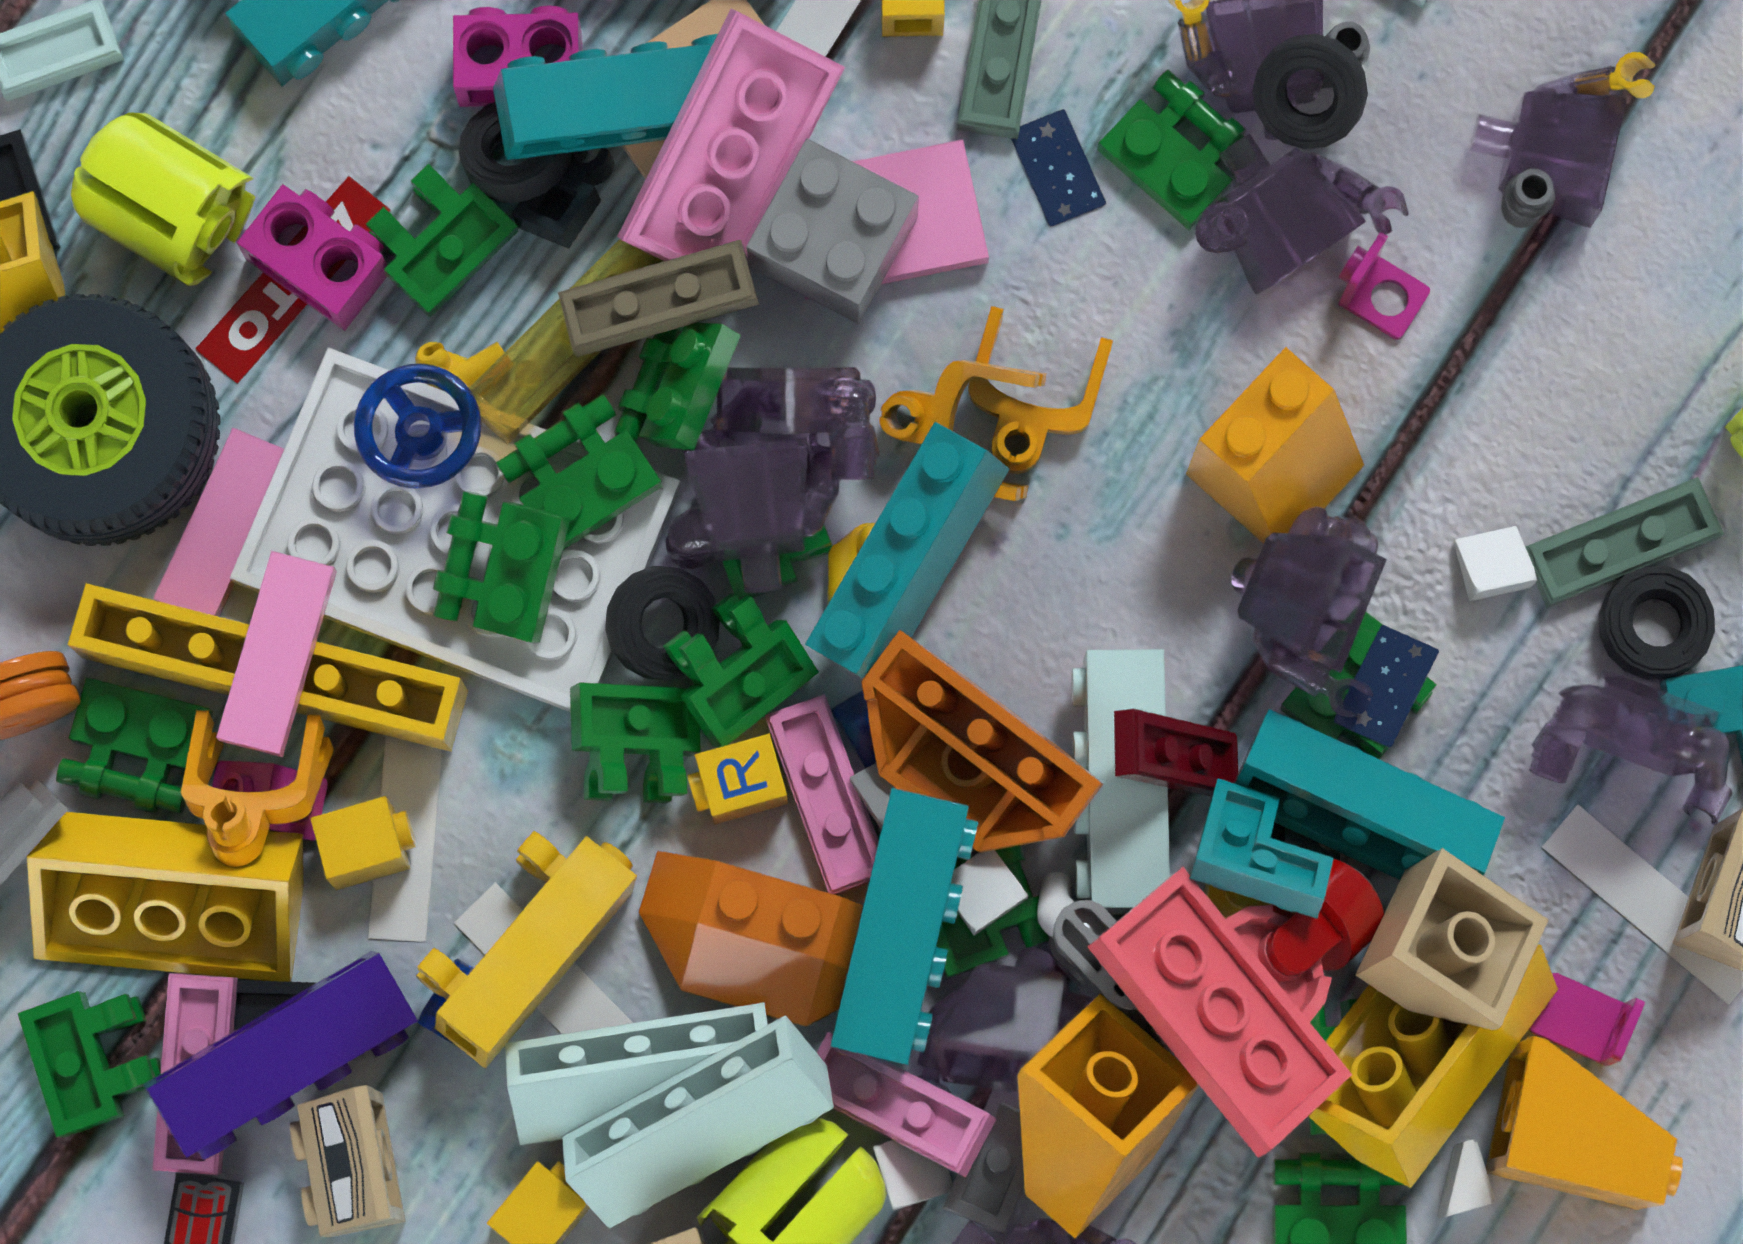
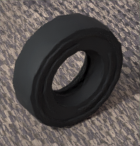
M1319 34L1293 36L1271 50L1258 67L1253 85L1255 111L1268 132L1284 144L1301 149L1325 148L1349 134L1363 115L1368 90L1365 71L1354 52L1336 39ZM1312 69L1325 75L1333 86L1334 98L1331 106L1317 114L1304 113L1294 107L1287 94V84L1292 74L1300 70Z
M495 101L485 105L470 118L460 136L459 158L470 183L476 184L490 199L503 203L525 202L546 193L562 179L571 163L572 152L529 157L527 160L516 165L505 166L497 163L493 159L494 150L502 141Z
M652 566L631 574L616 588L607 606L605 631L611 651L626 669L646 679L672 681L686 676V674L675 665L664 648L655 647L645 638L641 626L642 616L646 608L653 601L661 598H667L675 602L684 618L683 631L688 632L691 638L696 634H703L712 650L719 639L720 621L711 609L716 605L715 597L700 578L682 568Z
M1644 566L1625 574L1606 593L1599 611V636L1608 656L1625 672L1646 680L1672 678L1691 670L1708 652L1715 633L1714 608L1705 589L1689 574L1669 566ZM1647 600H1662L1669 603L1676 610L1680 618V631L1678 637L1672 643L1666 646H1652L1637 636L1633 627V615L1640 603Z

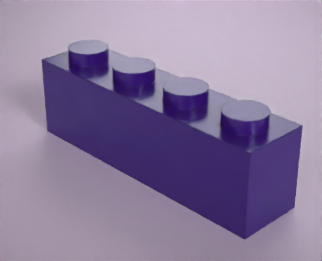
M370 951L142 1085L185 1157L187 1158L198 1152L202 1160L221 1152L237 1141L233 1130L256 1117L259 1124L264 1125L288 1112L295 1106L290 1096L314 1083L318 1091H321L352 1073L348 1062L371 1049L373 1055L379 1057L398 1047L409 1039L405 1028L416 1023L418 1019L380 953Z

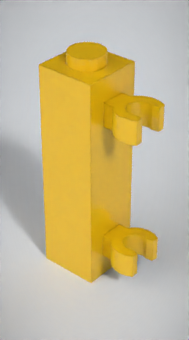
M533 831L517 849L520 855L516 858V862L528 873L543 880L546 884L468 976L451 959L434 947L417 966L420 972L416 975V978L431 991L446 999L445 1003L436 1012L435 1029L485 1069L503 1049L505 1043H508L632 895L637 875L631 871L633 865L628 857L612 844L603 842L599 846L586 836L569 857L566 858L545 837Z

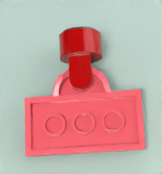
M1333 859L1325 899L1318 918L1295 911L1283 910L1272 904L1248 906L1224 918L1193 879H1190V875L1185 868L1182 867L1087 947L1259 1158L1277 1146L1352 1075L1310 1022L1325 1004L1332 977L1324 976L1323 970L1333 971L1343 968L1370 944L1384 916L1380 897L1371 882L1356 868Z

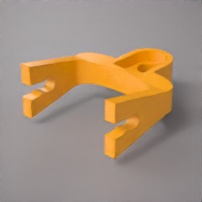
M991 306L976 362L990 363L1002 324L1004 309ZM1101 337L1084 398L1080 404L1074 407L1047 408L1036 406L1002 393L988 379L975 377L970 381L968 395L972 403L985 413L998 418L992 439L991 451L997 459L1010 469L1008 473L1022 474L1035 467L1041 457L1048 432L1072 435L1081 433L1088 428L1113 340ZM1013 435L1023 436L1029 443V448L1024 453L1017 454V456H1012L1011 452L1005 447L1006 440Z
M967 360L953 361L943 370L935 393L905 390L891 395L880 409L882 417H879V423L883 431L895 439L922 444L934 422L953 431L960 398L964 389L973 378L979 377L1036 388L1038 386H1045L1047 373ZM901 405L907 407L911 416L915 417V421L910 422L908 427H903L897 420V411ZM1003 481L994 497L1011 501L1027 498L1029 485Z
M196 710L181 795L189 811L204 820L208 828L207 840L219 862L231 867L243 866L252 862L260 855L264 848L270 824L298 821L311 812L334 751L330 738L323 737L325 726L320 715H307L297 776L291 784L272 791L235 792L208 785L224 743L216 738L218 732H212L214 721L209 711Z

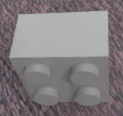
M806 138L746 246L749 267L859 324L918 218L919 196Z

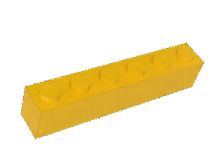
M86 583L67 645L81 658L229 696L250 624ZM316 642L296 713L320 715L323 720L452 752L468 689L460 677Z

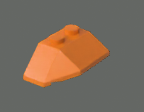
M901 630L898 631L861 681L864 700L867 701L870 732L878 774L897 789L968 805L966 819L978 821L973 848L980 853L1065 837L1103 786L1101 781L1068 753L968 677Z
M657 851L639 914L681 991L734 1007L765 1002L767 1016L779 1019L786 1015L793 1024L807 1027L838 1011L840 1008L864 906L841 896L720 861Z

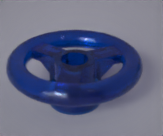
M409 364L387 371L366 389L358 403L353 427L355 443L359 454L371 471L391 484L405 488L421 489L434 487L452 479L468 465L480 441L482 421L475 396L459 377L434 365ZM411 383L435 385L446 391L454 399L459 410L437 413L428 407L414 406L401 386ZM383 399L386 400L398 417L395 425V438L398 445L390 461L379 450L373 435L374 415ZM422 420L430 424L428 432L422 437H412L408 434L409 427L416 421ZM462 432L456 449L443 462L427 469H410L414 459L421 461L429 460L440 454L446 445L447 433Z

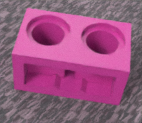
M540 6L533 8L530 14H506L505 11L499 8L479 7L470 10L468 15H453V88L459 107H481L494 102L493 86L500 70L507 68V64L513 60L534 56L536 51L544 45L556 44L565 49L563 56L555 62L569 61V57L572 54L583 51L582 30L578 13H568L566 9L558 6ZM493 45L503 50L500 58L491 64H479L472 60L473 54L483 46Z
M282 184L236 243L246 261L346 331L387 278L384 271L387 263L384 256L380 254L385 247L362 227L354 225L348 231L331 219L335 211L313 192L304 189L299 196ZM294 224L308 227L306 237L299 244L284 246L278 243L279 235L286 227ZM352 260L358 263L355 275L347 281L334 282L327 278L330 268L338 261Z

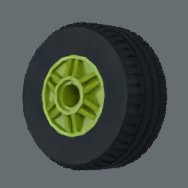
M74 294L73 297L66 295L58 297V301L51 299L44 301L41 306L36 304L29 308V313L25 314L22 312L15 316L16 320L12 323L9 321L3 327L5 330L0 333V503L2 506L32 527L49 536L78 545L83 543L86 546H96V544L111 546L112 543L119 545L126 543L129 539L132 541L141 539V535L146 534L148 536L155 532V528H162L169 524L168 520L171 518L175 519L181 513L180 510L183 507L187 508L192 503L190 499L194 495L197 497L201 490L199 488L201 483H205L209 477L207 472L213 467V455L217 454L219 447L216 443L220 439V430L218 429L220 415L217 413V410L220 408L218 400L215 398V387L210 383L212 379L205 370L200 358L157 315L146 311L136 303L133 305L128 300H118L109 295L101 297L99 294H89V296ZM96 414L94 420L88 424L89 418Z

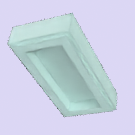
M92 0L0 33V89L7 102L124 60L103 1Z

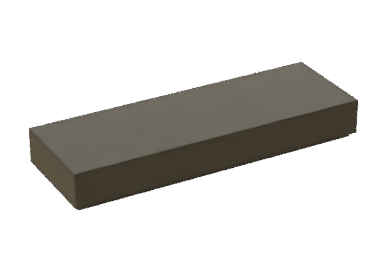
M741 239L558 292L572 350L577 357L759 305Z

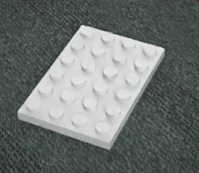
M328 347L230 579L237 585L259 593L271 551L333 566L337 573L324 618L570 712V687L579 682L602 683L614 654L611 651L605 631L607 606L616 588L631 574L649 567L680 491L681 482L656 472L663 487L562 551L540 643H530L473 627L478 601L463 598L458 621L435 617L433 612L438 591L433 590L437 570H444L452 538V535L446 533L450 515L458 514L463 491L488 496L482 521L498 524L503 502L521 504L519 498L539 484L530 471L509 484L497 467L496 462L515 451L514 443L529 433L535 438L546 430ZM576 441L547 460L557 474L587 455L580 442ZM477 541L469 577L484 580L492 545Z

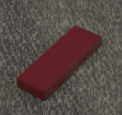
M1138 709L1114 711L1115 777L1212 797L1217 779L1231 783L1235 782L1238 775V739L1236 733Z

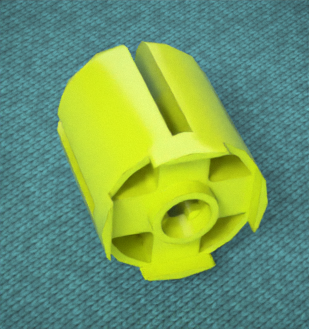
M133 112L111 120L91 138L80 157L81 166L75 169L71 188L73 208L83 222L187 286L199 284L212 273L211 270L202 265L222 244L225 238L233 243L237 241L249 218L255 201V196L245 190L246 183L253 180V177L147 113Z
M817 1118L812 1123L800 1126L764 1145L716 1199L712 1200L697 1216V1220L701 1227L710 1217L716 1227L728 1239L725 1244H851L883 1208L887 1195L885 1183L876 1161L862 1146L859 1147L776 1239L771 1242L764 1235V1232L840 1150L844 1144L843 1142L849 1136L835 1123Z

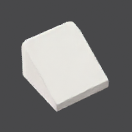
M1516 526L1454 540L1469 602L1529 589L1537 581L1534 566Z
M995 850L979 852L953 872L951 883L963 886L957 912L974 936L1028 899L1026 891Z
M1474 1139L1456 1144L1453 1147L1439 1206L1438 1218L1493 1204L1495 1197L1478 1142H1474Z
M894 1140L873 1146L876 1161L884 1179L886 1192L893 1211L949 1193L953 1183L948 1168Z

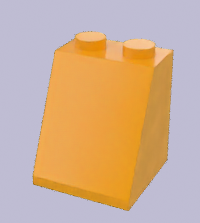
M1285 347L1200 437L1186 475L1280 558L1364 467V462L1335 389Z
M1101 994L1027 1062L1017 1075L1025 1195L1076 1238L1151 1163L1199 1086L1177 1058Z
M1532 1036L1519 1042L1509 1055L1486 1163L1487 1174L1640 1210L1665 1205L1666 1195L1674 1196L1681 1180L1683 1159L1682 1157L1674 1156L1677 1138L1547 1039Z

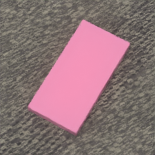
M731 8L617 237L663 261L740 239L747 256L746 246L806 138H810L845 67Z

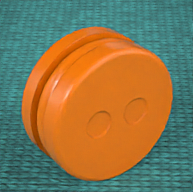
M43 651L0 662V740L12 738L53 723L70 714L80 705L81 699L76 686L72 684V679L68 674L70 668L63 653Z

